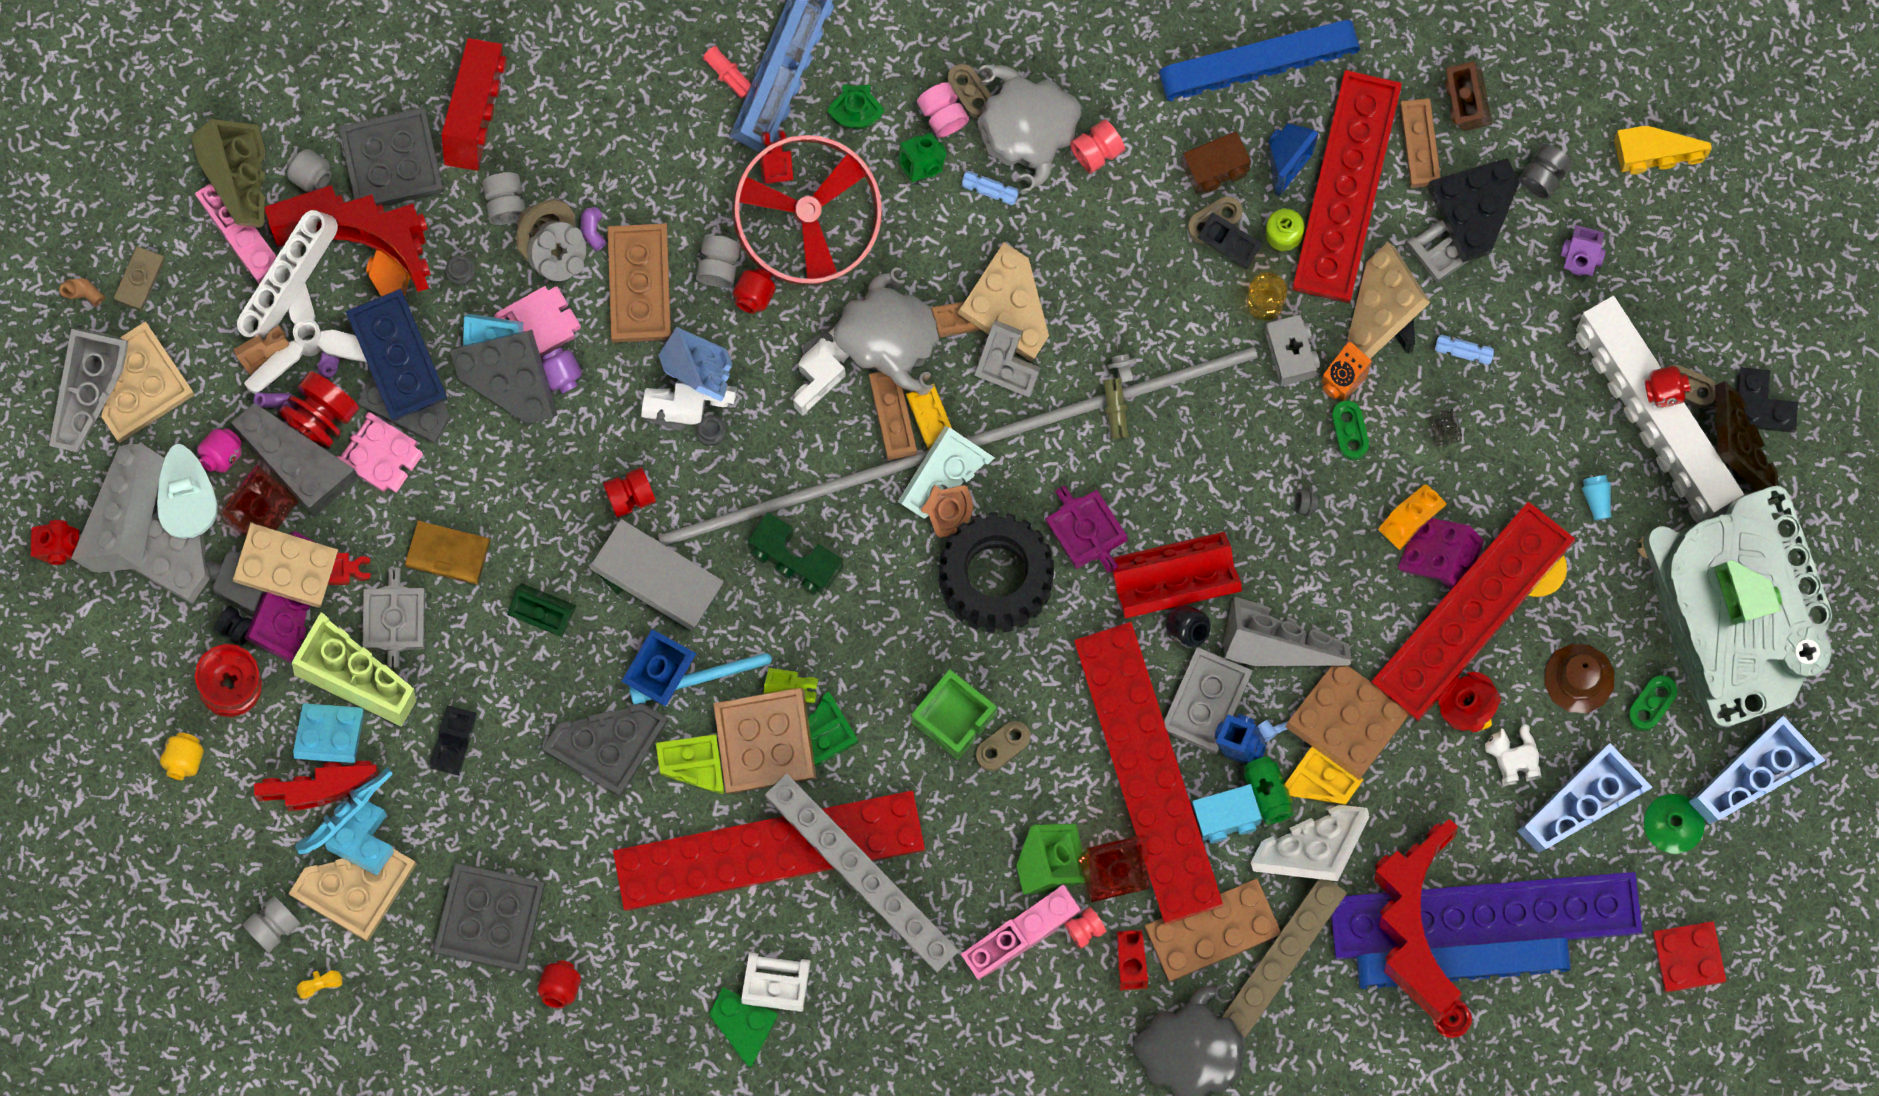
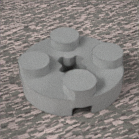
M549 221L538 228L540 230L534 237L531 236L527 247V257L531 267L540 276L552 281H563L583 270L586 244L580 229L562 221ZM557 243L562 247V253L558 258L555 255H551V250L556 249Z

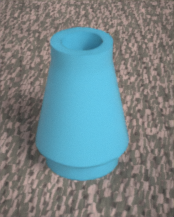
M1607 475L1584 479V487L1581 489L1593 514L1594 521L1611 518V482H1608Z

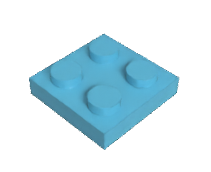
M303 703L293 750L294 759L355 763L364 709L359 707Z

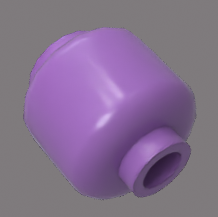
M560 347L541 357L551 391L560 389L563 394L578 386L575 380L582 376V370L571 351H563Z

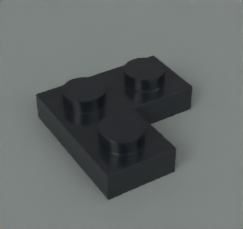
M1740 367L1737 392L1743 397L1747 406L1742 410L1746 413L1750 425L1755 424L1757 429L1795 433L1798 402L1768 399L1770 370Z

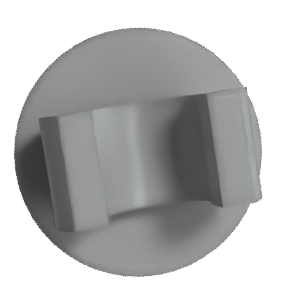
M1129 353L1111 357L1112 363L1107 364V368H1116L1118 378H1122V383L1132 381L1133 377L1129 364L1136 363V358L1130 359Z

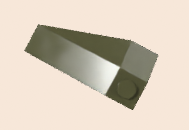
M210 119L191 136L198 163L235 223L239 226L261 228L264 225L265 196L261 193L262 182L265 181V172L262 171L265 147L259 126L256 124Z

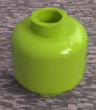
M1283 208L1276 210L1270 215L1266 224L1265 236L1271 247L1279 251H1289L1299 245L1305 227L1299 213L1292 209Z

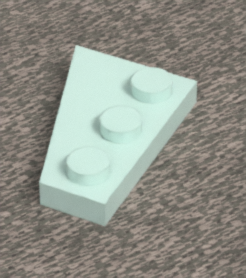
M944 426L899 498L898 503L925 519L929 514L923 513L921 508L927 502L934 485L938 486L941 490L960 486L963 482H968L975 476L974 473L984 464L988 465L995 457L950 427Z

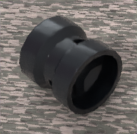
M228 606L218 617L214 625V631L221 636L227 635L233 644L241 647L247 641L244 637L252 620L248 617H241L238 610Z

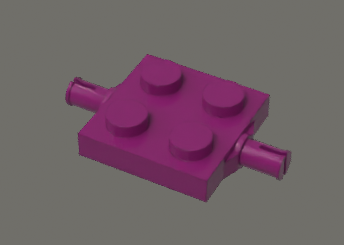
M1061 486L1062 491L1058 488L1055 493L1063 503V506L1054 514L1046 517L1045 521L1074 568L1078 569L1093 560L1099 559L1106 572H1111V568L1115 570L1118 565L1111 557L1110 552L1112 549L1127 542L1128 538L1098 490L1084 497L1074 499L1066 486Z

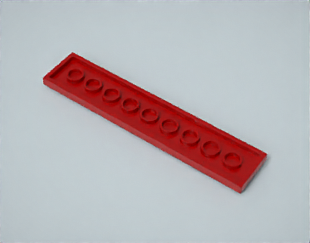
M1132 622L1074 640L1165 925L1223 907L1224 905Z
M913 790L822 808L872 861L925 851ZM784 816L613 850L624 911L834 869Z

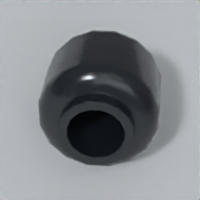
M1189 605L1176 607L1171 611L1166 621L1168 637L1187 648L1199 647L1206 641L1211 630L1208 616Z

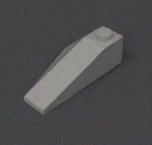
M71 329L49 446L73 452L80 451L123 372L129 341L87 329Z
M1233 597L1223 640L1224 656L1226 659L1236 664L1244 663L1251 666L1350 665L1352 660L1348 643L1317 629H1312L1309 633L1304 632L1296 624L1297 620L1289 616L1286 621H1280L1269 616L1271 608Z

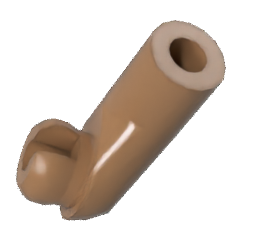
M85 278L66 280L59 287V292L64 298H86L94 307H97L105 299V296Z

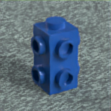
M1227 714L1225 721L1219 723L1215 732L1216 743L1225 757L1245 765L1263 757L1266 750L1265 739L1259 731L1260 728L1254 724L1255 721L1250 717L1242 714L1234 717Z

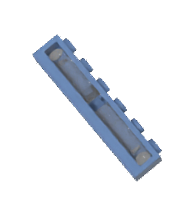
M787 0L729 137L758 152L767 148L762 142L763 132L770 134L771 143L777 141V130L781 122L785 121L790 113L791 107L788 106L789 102L801 87L802 81L799 80L800 76L811 63L812 55L810 53L813 46L822 37L823 29L821 27L824 20L833 11V0Z

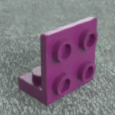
M1431 518L1419 528L1407 543L1398 569L1405 573L1441 580L1451 590L1477 561L1484 540L1470 525Z

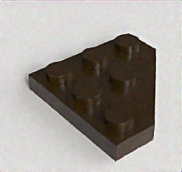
M1726 381L1715 385L1716 399H1714L1717 419L1715 429L1718 439L1716 452L1722 461L1729 464L1738 476L1748 481L1756 492L1772 486H1779L1778 472L1773 462L1768 464L1766 455L1761 449L1765 444L1755 424L1750 425L1746 413L1742 410L1747 407L1743 397Z

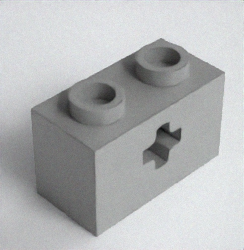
M1301 315L1266 323L1264 332L1280 387L1315 378L1316 368H1320V362L1316 350L1311 351L1309 341L1312 340L1308 323L1303 324ZM1293 345L1294 349L1298 350V354L1294 355L1292 350H1288L1289 346Z

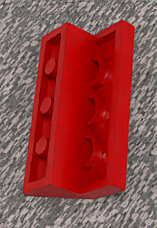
M1225 531L1113 557L1118 566L1115 570L1111 568V573L1125 619L1242 591L1241 580L1234 567L1232 549Z

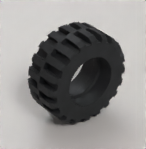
M989 512L988 518L982 519L980 514L974 516L971 523L966 524L963 522L957 527L955 534L949 535L946 540L945 549L941 551L939 586L941 593L944 595V602L949 609L952 608L955 611L956 618L961 622L965 619L969 622V627L976 630L981 626L986 628V632L995 633V629L1003 628L1005 633L1013 631V626L1019 624L1020 627L1029 624V619L1032 616L1036 618L1042 612V606L1047 604L1050 598L1054 577V560L1051 557L1052 551L1050 546L1044 543V536L1039 530L1034 531L1031 529L1030 522L1025 519L1021 522L1016 521V515L1007 513L1006 518L998 517V512ZM990 548H1001L1017 555L1025 569L1024 581L1020 588L1002 597H991L978 592L970 584L968 578V567L976 554Z

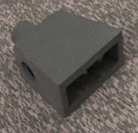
M228 551L222 564L208 560L205 565L208 568L209 579L215 581L213 591L217 597L254 616L264 591L232 582L241 553Z

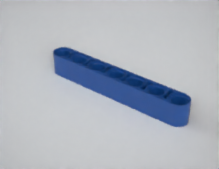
M1344 20L1171 64L1162 68L1159 71V76L1167 101H1174L1175 97L1183 96V98L1202 94V90L1210 88L1211 91L1229 87L1230 83L1237 81L1241 84L1259 79L1258 76L1267 74V76L1287 72L1286 69L1295 67V69L1315 65V61L1323 60L1326 62L1342 58V55L1351 52L1354 55L1361 48L1352 21Z
M1567 938L1430 949L1437 964L1451 982L1459 981V978L1469 977V980L1489 979L1490 975H1499L1501 978L1520 976V973L1530 972V975L1549 974L1551 970H1561V972L1571 970ZM1389 952L1364 954L1356 957L1359 988L1367 989L1369 985H1377V988L1398 986L1384 973L1387 962L1385 958Z

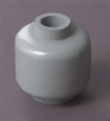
M304 149L299 153L295 152L287 161L288 179L305 192L326 187L331 179L330 163L311 149Z

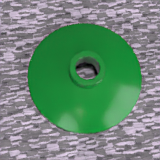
M1666 794L1655 799L1647 808L1644 816V830L1649 841L1659 850L1671 854H1680L1691 850L1700 842L1705 829V821L1689 803L1690 798L1680 794ZM1678 817L1681 820V825L1678 827L1673 826L1670 819Z

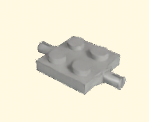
M389 568L388 586L379 589H364L363 647L368 651L381 650L387 652V667L393 670L394 659V669L399 670L400 652L406 650H425V589L401 586V569L395 568L394 579V569Z

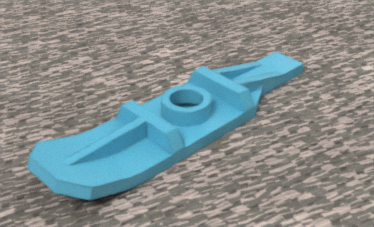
M386 767L377 777L349 792L352 797L350 800L341 802L335 808L334 815L331 818L326 814L323 817L324 822L313 834L301 839L295 845L298 854H306L326 843L367 803L372 794L393 774L391 770Z

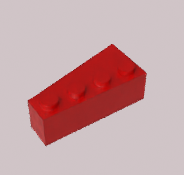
M467 39L441 133L444 165L479 171L483 149L487 141L489 122L492 121L494 115L495 97L498 98L500 93L501 80H499L500 73H505L507 67V56H503V47L500 43Z

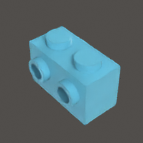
M1251 784L1194 800L1191 804L1202 840H1209L1211 844L1227 839V834L1237 831L1239 835L1254 832L1257 830L1256 826L1260 825L1262 820Z

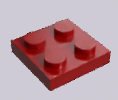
M1714 921L1653 931L1652 935L1665 993L1726 982Z

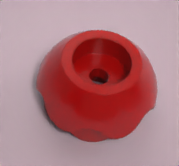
M1460 1001L1439 1023L1433 1019V1024L1441 1035L1457 1038L1468 1031L1472 1023V1014L1467 1005ZM1451 1016L1455 1017L1454 1022L1449 1020Z

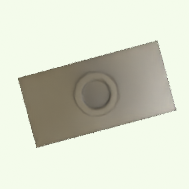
M137 246L113 298L114 301L142 312L163 266L165 257Z

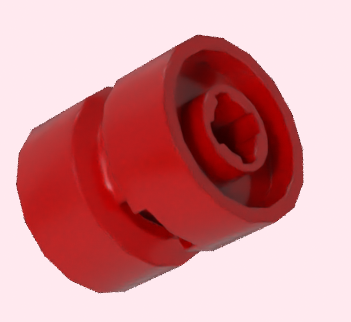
M642 467L627 472L624 479L617 476L603 482L605 492L617 519L632 513L635 506L642 509L656 503L653 491Z

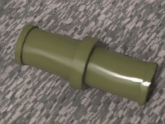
M1122 378L1103 380L1107 403L1104 411L1108 413L1110 440L1129 437L1125 410H1128V404H1124Z

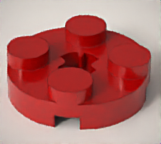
M1467 672L1468 676L1455 679L1438 699V704L1440 705V713L1449 726L1457 730L1478 732L1484 728L1485 723L1496 713L1501 702V696L1488 676L1479 672ZM1474 696V701L1470 705L1465 706L1463 701L1466 698L1470 700V697Z

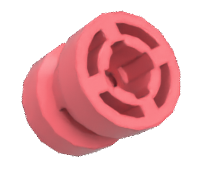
M1091 907L1082 912L1081 918H1072L1064 923L1066 930L1080 949L1089 944L1092 936L1100 937L1107 932L1102 921Z

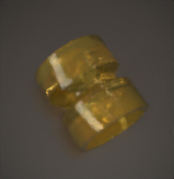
M1271 272L1261 273L1254 277L1250 283L1246 301L1247 308L1252 316L1263 321L1279 317L1283 312L1288 292L1287 284L1283 278Z

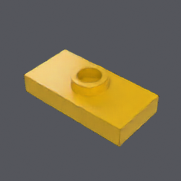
M935 385L927 395H920L916 391L906 394L927 450L931 449L944 426L952 429Z

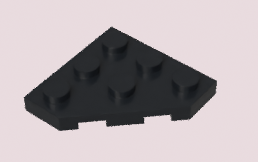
M1508 158L1430 181L1427 185L1463 262L1489 255L1494 247L1520 184Z

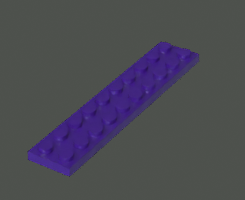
M1635 872L1421 890V918L1430 949L1551 938H1567L1569 941L1641 935L1643 933ZM1387 893L1344 897L1331 916L1335 960L1354 959L1364 954L1390 952L1393 948L1399 946L1379 927L1382 916L1380 911L1388 902L1393 900Z

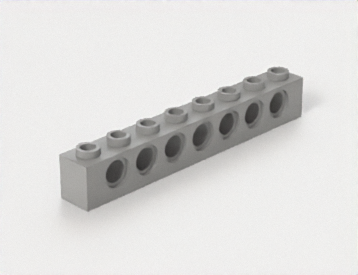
M788 774L783 776L765 794V798L935 973L959 952L943 933Z

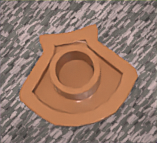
M934 485L921 511L929 514L936 535L940 538L946 537L950 534H955L957 527L963 522L968 523L973 511L972 497L968 487L965 485L943 490Z

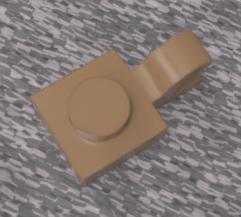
M277 326L269 331L264 340L260 335H257L233 350L247 372L252 375L275 352L287 348L290 344L285 338V332L280 326Z

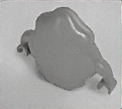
M983 65L976 73L986 72L989 75V79L983 80L980 83L981 85L986 86L990 84L995 77H999L1004 83L1001 85L997 95L989 97L983 104L982 114L977 121L978 129L981 132V140L986 147L988 155L996 157L1005 165L1010 166L1021 163L1028 168H1035L1033 176L1022 174L1016 180V182L1024 180L1028 183V188H1024L1019 192L1020 194H1027L1034 187L1043 184L1047 180L1052 170V161L1057 149L1070 146V142L1075 139V128L1081 117V105L1074 96L1063 91L1051 80H1044L1035 84L1021 77L1013 68L1001 65L993 67Z
M896 267L890 273L880 274L870 282L868 293L863 300H852L843 307L842 316L834 327V341L861 368H875L891 377L898 386L916 391L920 395H927L934 387V385H926L924 383L929 380L931 374L924 372L917 379H913L908 373L913 367L922 366L925 359L930 357L933 347L939 340V333L931 307L924 304L914 295L904 296L896 291L905 283V280L896 279L902 273V269Z

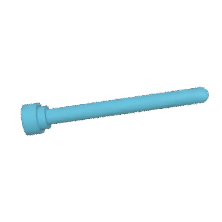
M764 653L684 675L676 690L769 665L772 657L770 654ZM628 686L633 705L641 703L646 705V701L651 700L648 696Z

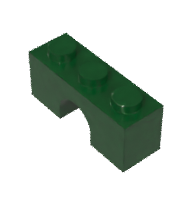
M767 512L747 541L748 548L751 550V556L762 563H765L766 560L776 565L775 570L785 578L790 579L791 576L801 581L800 586L813 595L817 592L825 595L844 567L843 559L820 544H817L808 556L795 557L791 555L786 547L793 536V528Z

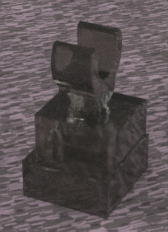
M1453 408L1442 410L1440 415L1428 418L1435 447L1460 443L1462 441L1458 416L1453 411Z

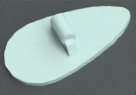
M176 444L167 453L159 478L158 518L162 528L168 534L180 539H187L205 533L213 525L217 517L218 503L214 489L199 459L184 445Z

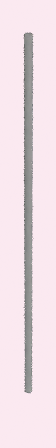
M1251 347L1122 388L1124 400L1258 358L1256 349ZM1103 394L970 436L966 439L977 446H982L1107 406L1106 396ZM929 450L658 535L659 542L665 546L764 515L767 512H774L919 466Z

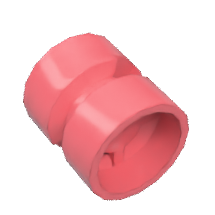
M1105 119L1090 128V135L1083 133L1070 142L1074 156L1090 174L1104 166L1106 158L1113 160L1125 151V145L1120 135Z

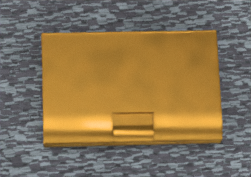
M418 521L405 566L478 585L491 540L487 537Z

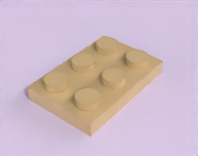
M250 523L232 582L320 608L338 549Z

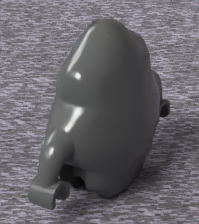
M1230 984L1210 985L1198 989L1191 996L1189 1003L1183 1006L1177 1013L1160 1011L1154 1015L1149 1026L1136 1036L1133 1043L1134 1054L1144 1066L1148 1079L1154 1085H1168L1176 1096H1206L1210 1091H1226L1232 1082L1241 1076L1245 1037L1238 1031L1232 1019L1220 1018L1214 1009L1207 1005L1212 997H1216L1222 1003L1230 1002L1232 999H1224L1220 995L1223 987L1233 988Z

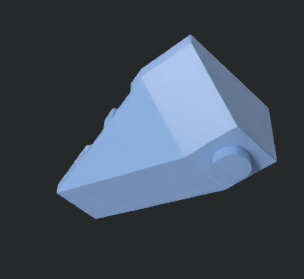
M676 327L658 355L664 372L673 378L679 379L694 390L722 402L727 389L726 381L730 376L728 372L732 367L727 349Z

